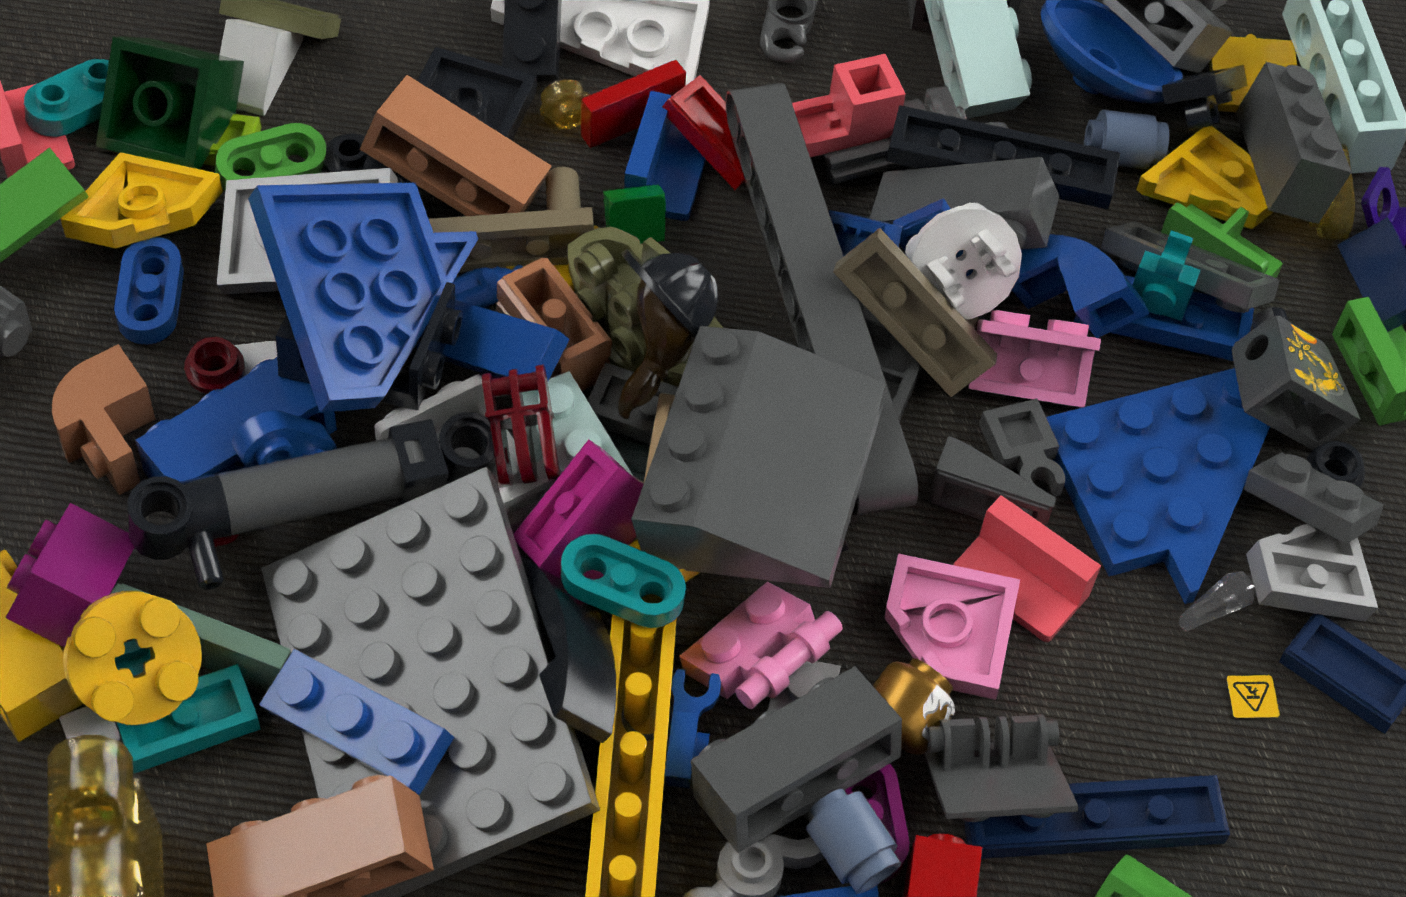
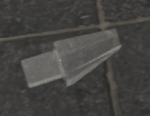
M1238 571L1224 575L1181 614L1178 624L1186 632L1253 604L1254 598L1257 595L1251 573L1246 575L1244 571Z

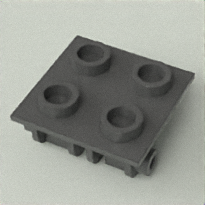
M1043 714L1011 716L1009 736L1006 717L997 716L995 720L994 742H990V730L986 717L977 718L976 734L973 718L940 719V726L928 727L930 740L927 744L928 750L923 753V757L946 819L979 822L995 816L1026 815L1033 818H1046L1055 813L1078 812V804L1051 746H1058L1059 727L1056 720H1046Z

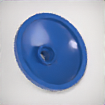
M1046 0L1043 4L1040 15L1044 33L1059 61L1073 75L1075 83L1085 91L1092 94L1101 93L1121 101L1152 104L1164 102L1162 85L1183 78L1180 68L1171 65L1108 6L1095 0Z

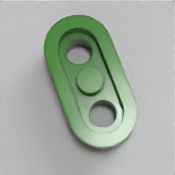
M290 123L228 140L219 148L216 155L215 173L220 175L223 190H226V180L320 173L324 166L326 143L323 136L316 129L302 123ZM299 155L303 157L305 161L299 163L293 162L288 158V156ZM238 169H246L250 171L252 175L241 176L236 174L235 171Z

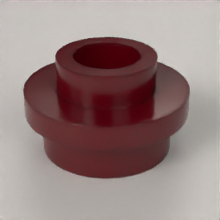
M209 337L200 340L191 348L185 360L184 369L189 384L197 391L208 394L213 390L223 389L244 377L245 362L240 350L231 342L220 337ZM214 367H221V368H222V369L216 370V371H208V370H210L211 368H214Z

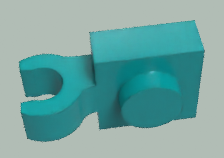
M1171 230L1161 256L1145 250L1133 282V287L1145 302L1149 312L1182 321L1201 271L1184 264L1194 238Z

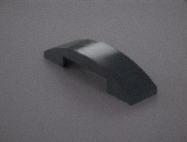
M520 555L537 611L541 615L556 655L539 674L553 716L604 743L612 735L616 707L615 661L606 626L594 606L571 596L564 588L560 578Z

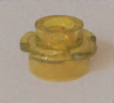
M576 80L557 81L543 90L540 114L549 125L555 124L560 129L574 128L581 124V99L590 94L584 92L581 83Z

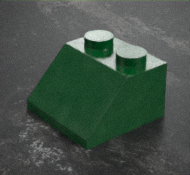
M113 36L96 147L200 169L209 156V149L213 144H217L229 126L233 114H236L244 61L150 38Z

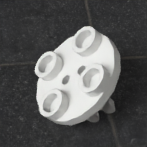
M967 203L937 214L920 229L918 234L908 241L905 255L967 320L991 312L1009 296L1020 273L1022 253L1017 234L1000 215L978 203ZM963 250V254L960 257H956L957 252ZM969 269H973L972 274L970 276H966V272Z

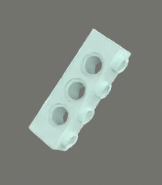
M1287 0L1282 16L1301 67L1309 71L1316 79L1351 172H1377L1379 167H1389L1392 170L1406 141V112L1362 0Z

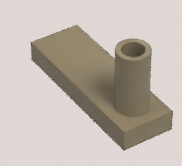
M557 167L548 172L545 178L547 210L429 219L433 233L476 231L479 239L459 272H468L482 267L494 268L499 266L500 268L517 265L526 266L540 258H548L552 265H567V245L582 234L594 230L592 207L581 208L578 173L569 167Z
M881 228L877 229L836 262L833 273L950 397L954 396L996 364L997 353L977 333L979 318L964 319Z

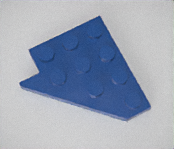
M416 183L257 185L248 200L319 412L375 408L387 394L428 325L446 282L453 283L479 238L476 231L433 233Z
M1235 368L1046 417L1059 444L1056 458L1053 461L1060 465L1064 471V486L1108 577L1164 562L1184 604L1194 602L1246 484L1249 470L1253 468L1270 429V426L1244 412Z

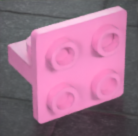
M1000 310L991 311L990 321L978 320L977 333L997 353V359L994 366L968 384V389L1085 407L1095 350L1099 351L1101 339L1087 337L1089 325L1048 319L1047 330L1028 327L1030 315Z

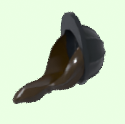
M628 249L621 253L641 277L637 289L636 308L647 348L646 357L642 364L622 387L618 401V410L623 419L629 420L630 414L635 408L652 400L658 392L662 379L668 377V371L685 361L690 355L700 326L709 327L714 318L718 302L716 280L702 263L691 255L682 253L661 254L641 263Z

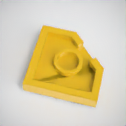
M120 152L85 191L89 197L61 218V223L67 238L115 249L195 226L223 192L219 173Z

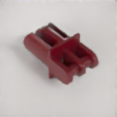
M544 364L536 365V372L519 374L517 369L509 370V376L492 379L491 373L482 374L486 406L485 417L490 422L499 488L513 485L506 429H513L516 456L524 484L537 482L538 478L531 426L538 425L543 462L548 480L556 479L560 476L552 418L555 417L552 411ZM538 390L540 403L524 406L522 393ZM512 395L513 408L497 410L496 397Z

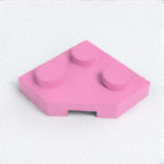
M898 554L886 605L885 620L911 656L939 672L952 685L953 691L996 700L1020 579Z

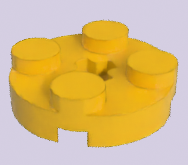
M141 591L112 593L89 605L80 616L81 619L74 626L71 637L68 636L63 653V664L67 682L76 698L105 720L125 725H140L154 722L175 711L184 700L191 697L196 691L199 682L198 673L202 661L200 639L189 617L170 600ZM130 639H135L136 644L140 648H149L151 654L150 659L143 663L144 671L133 676L130 669H118L115 664V658L125 653L124 642Z

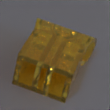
M80 735L68 738L56 745L47 758L49 897H164L162 829L140 779L133 777V757L128 748L116 739L102 735Z

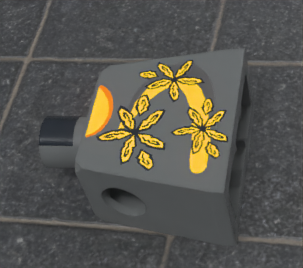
M1267 308L1256 314L1252 321L1254 329L1235 342L1231 350L1244 412L1311 450L1329 442L1360 421L1357 409L1328 347L1318 338L1289 322L1285 310L1281 308Z

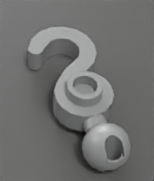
M810 811L802 815L809 822L814 818ZM769 834L739 853L728 841L720 851L716 871L717 883L712 887H696L686 892L683 897H774L780 888L784 867L791 869L812 867L823 860L824 856L810 836L806 839L794 840Z

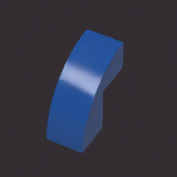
M1050 234L1047 248L1021 249L1020 273L1011 291L1027 309L1068 291L1074 312L1084 324L1089 325L1088 329L1096 338L1149 314L1145 302L1108 255L1092 244L1074 237Z

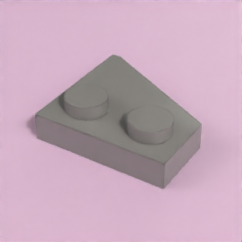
M1309 524L1295 527L1288 535L1278 533L1260 539L1246 553L1259 605L1364 622L1378 609L1358 537L1345 544Z

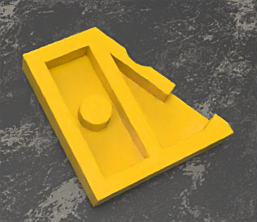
M1213 126L1203 127L1141 175L1136 189L1142 195L1173 205L1180 203L1187 208L1190 204H1193L1208 215L1227 221L1240 207H1243L1249 211L1244 227L1250 229L1255 228L1273 213L1268 210L1250 154Z

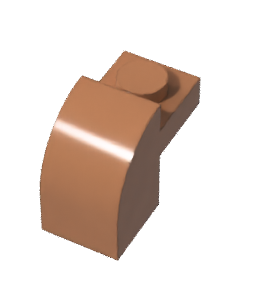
M117 344L81 362L63 377L53 396L52 415L68 463L83 456L95 478L99 479L106 475L117 493L121 495L140 483L133 452L123 436L156 419L146 383L120 345Z

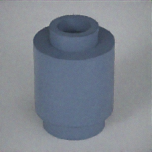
M1101 110L1096 120L1090 119L1088 121L1084 145L1119 152L1118 167L1147 170L1150 165H1156L1166 157L1169 145V127L1166 122L1157 121L1154 115Z
M837 789L821 798L811 807L810 812L814 818L807 825L806 831L842 884L850 883L856 894L866 892L877 886L901 866L900 860L894 853L897 849L896 842L862 792L858 791L847 795L844 789Z

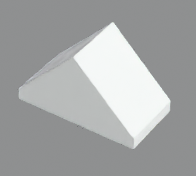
M242 19L226 20L219 55L244 61L237 110L265 116L304 39L302 34Z

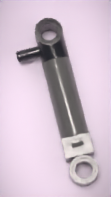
M462 412L450 417L443 424L439 438L437 437L432 419L390 427L388 438L180 482L167 476L151 477L141 481L134 487L128 498L129 539L135 550L141 555L154 560L170 559L181 554L188 547L198 586L204 590L215 589L223 583L224 579L213 539L397 499L400 505L484 467H487L493 473L496 462L490 422L483 415L474 412ZM467 447L477 452L479 457L467 459L459 456L454 449ZM155 512H166L175 517L171 523L166 525H155L149 523L145 518Z

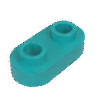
M88 60L33 85L24 97L25 120L28 126L39 134L57 137L67 135L99 120L109 60Z
M587 534L574 539L566 546L562 554L561 580L563 586L571 596L582 602L637 625L649 628L668 625L682 612L686 590L685 580L680 570L668 561L600 534ZM595 570L601 572L604 576L591 580L583 574L587 571ZM653 594L659 596L662 601L660 603H647L641 598Z

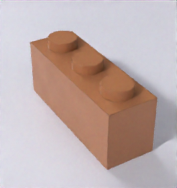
M408 75L405 76L377 110L360 147L361 151L409 181L416 183L417 186L465 216L525 212L533 202L552 167L547 162Z
M375 775L360 779L352 785V790L328 799L312 798L303 800L295 804L291 808L290 813L268 821L255 820L241 823L232 828L230 835L206 843L214 897H362L434 871L420 796L391 775Z

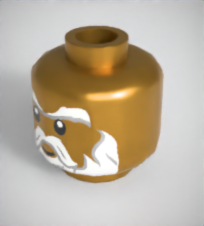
M913 658L909 664L897 661L890 663L873 684V687L902 718L901 749L908 753L919 755L927 751V744L930 740L928 727L940 726V719L950 720L955 713V705L949 695L953 690L952 685L939 672L918 659Z

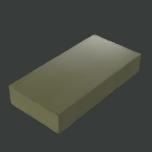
M221 0L219 14L318 39L338 37L341 18H338L336 14L280 0Z

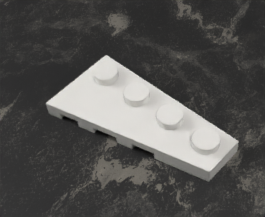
M492 0L491 20L501 25H504L505 0ZM562 0L560 47L632 76H637L665 63L677 60L686 71V86L696 78L710 0Z

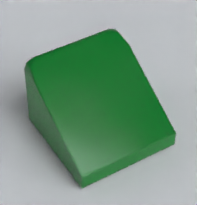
M659 184L603 191L606 227L623 230L637 237L640 240V244L650 237L656 242L665 241L666 200L665 192Z

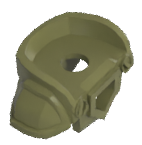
M614 227L597 228L582 234L567 245L570 277L576 292L575 294L592 314L593 322H598L612 340L611 355L608 357L610 364L634 372L642 364L647 351L636 308L637 289L641 277L621 253L628 249L643 263L651 257L670 252L651 237L640 244V240L637 237ZM714 316L709 327L723 328ZM689 356L685 361L671 368L668 371V377L662 379V382L679 387Z

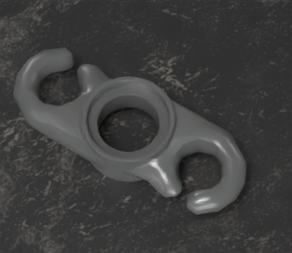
M768 0L760 36V48L767 58L779 63H790L803 57L804 49L801 46L807 42L806 34L810 32L813 26L818 0ZM785 6H792L800 9L804 15L791 19L783 17L777 10ZM781 39H791L797 45L791 49H780L773 42Z

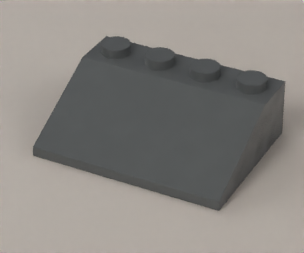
M700 326L631 518L641 551L668 561L678 569H685L686 571L831 588L886 398V383L759 331Z

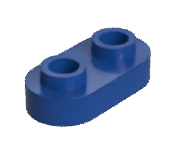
M154 237L133 243L125 250L122 256L114 311L121 334L129 341L137 344L160 342L173 332L177 324L184 269L179 249L174 243L165 238ZM152 272H162L159 275L150 274ZM146 318H153V319L148 320V321H142V320H144V319H146Z
M279 410L265 411L251 417L238 428L232 439L233 448L246 468L337 449L336 444L322 424Z

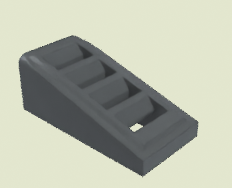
M948 436L935 471L928 498L930 503L984 521L987 509L1002 495L1047 527L1056 500L1054 496L972 446Z

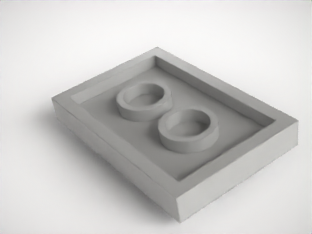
M391 168L226 180L217 286L224 294L279 291L248 200L257 185L397 183V176Z

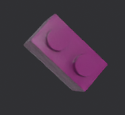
M72 503L68 505L58 524L46 519L27 552L28 554H25L7 586V589L18 595L5 618L65 648L68 636L71 637L73 628L81 619L82 613L96 600L110 595L134 549L129 539V532Z

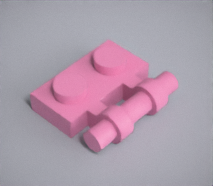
M767 581L682 653L679 658L686 675L708 687L711 673L719 674L721 680L720 695L728 699L736 693L744 706L753 709L764 698H775L790 684L789 677L807 661L815 663L830 649L829 641L839 634L843 627L840 620L830 611H825L815 620L810 604Z

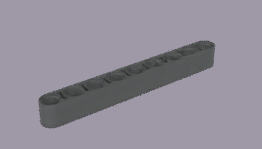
M777 83L727 91L726 115L729 130L798 347L886 383L858 298L833 273L836 262L844 256L785 84ZM888 387L852 512L855 516L914 506L918 501V483L914 464Z

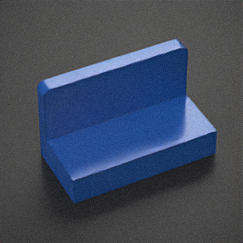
M650 91L626 167L624 189L659 184L665 192V218L687 221L691 215L706 159L667 118V110L662 106L672 95Z

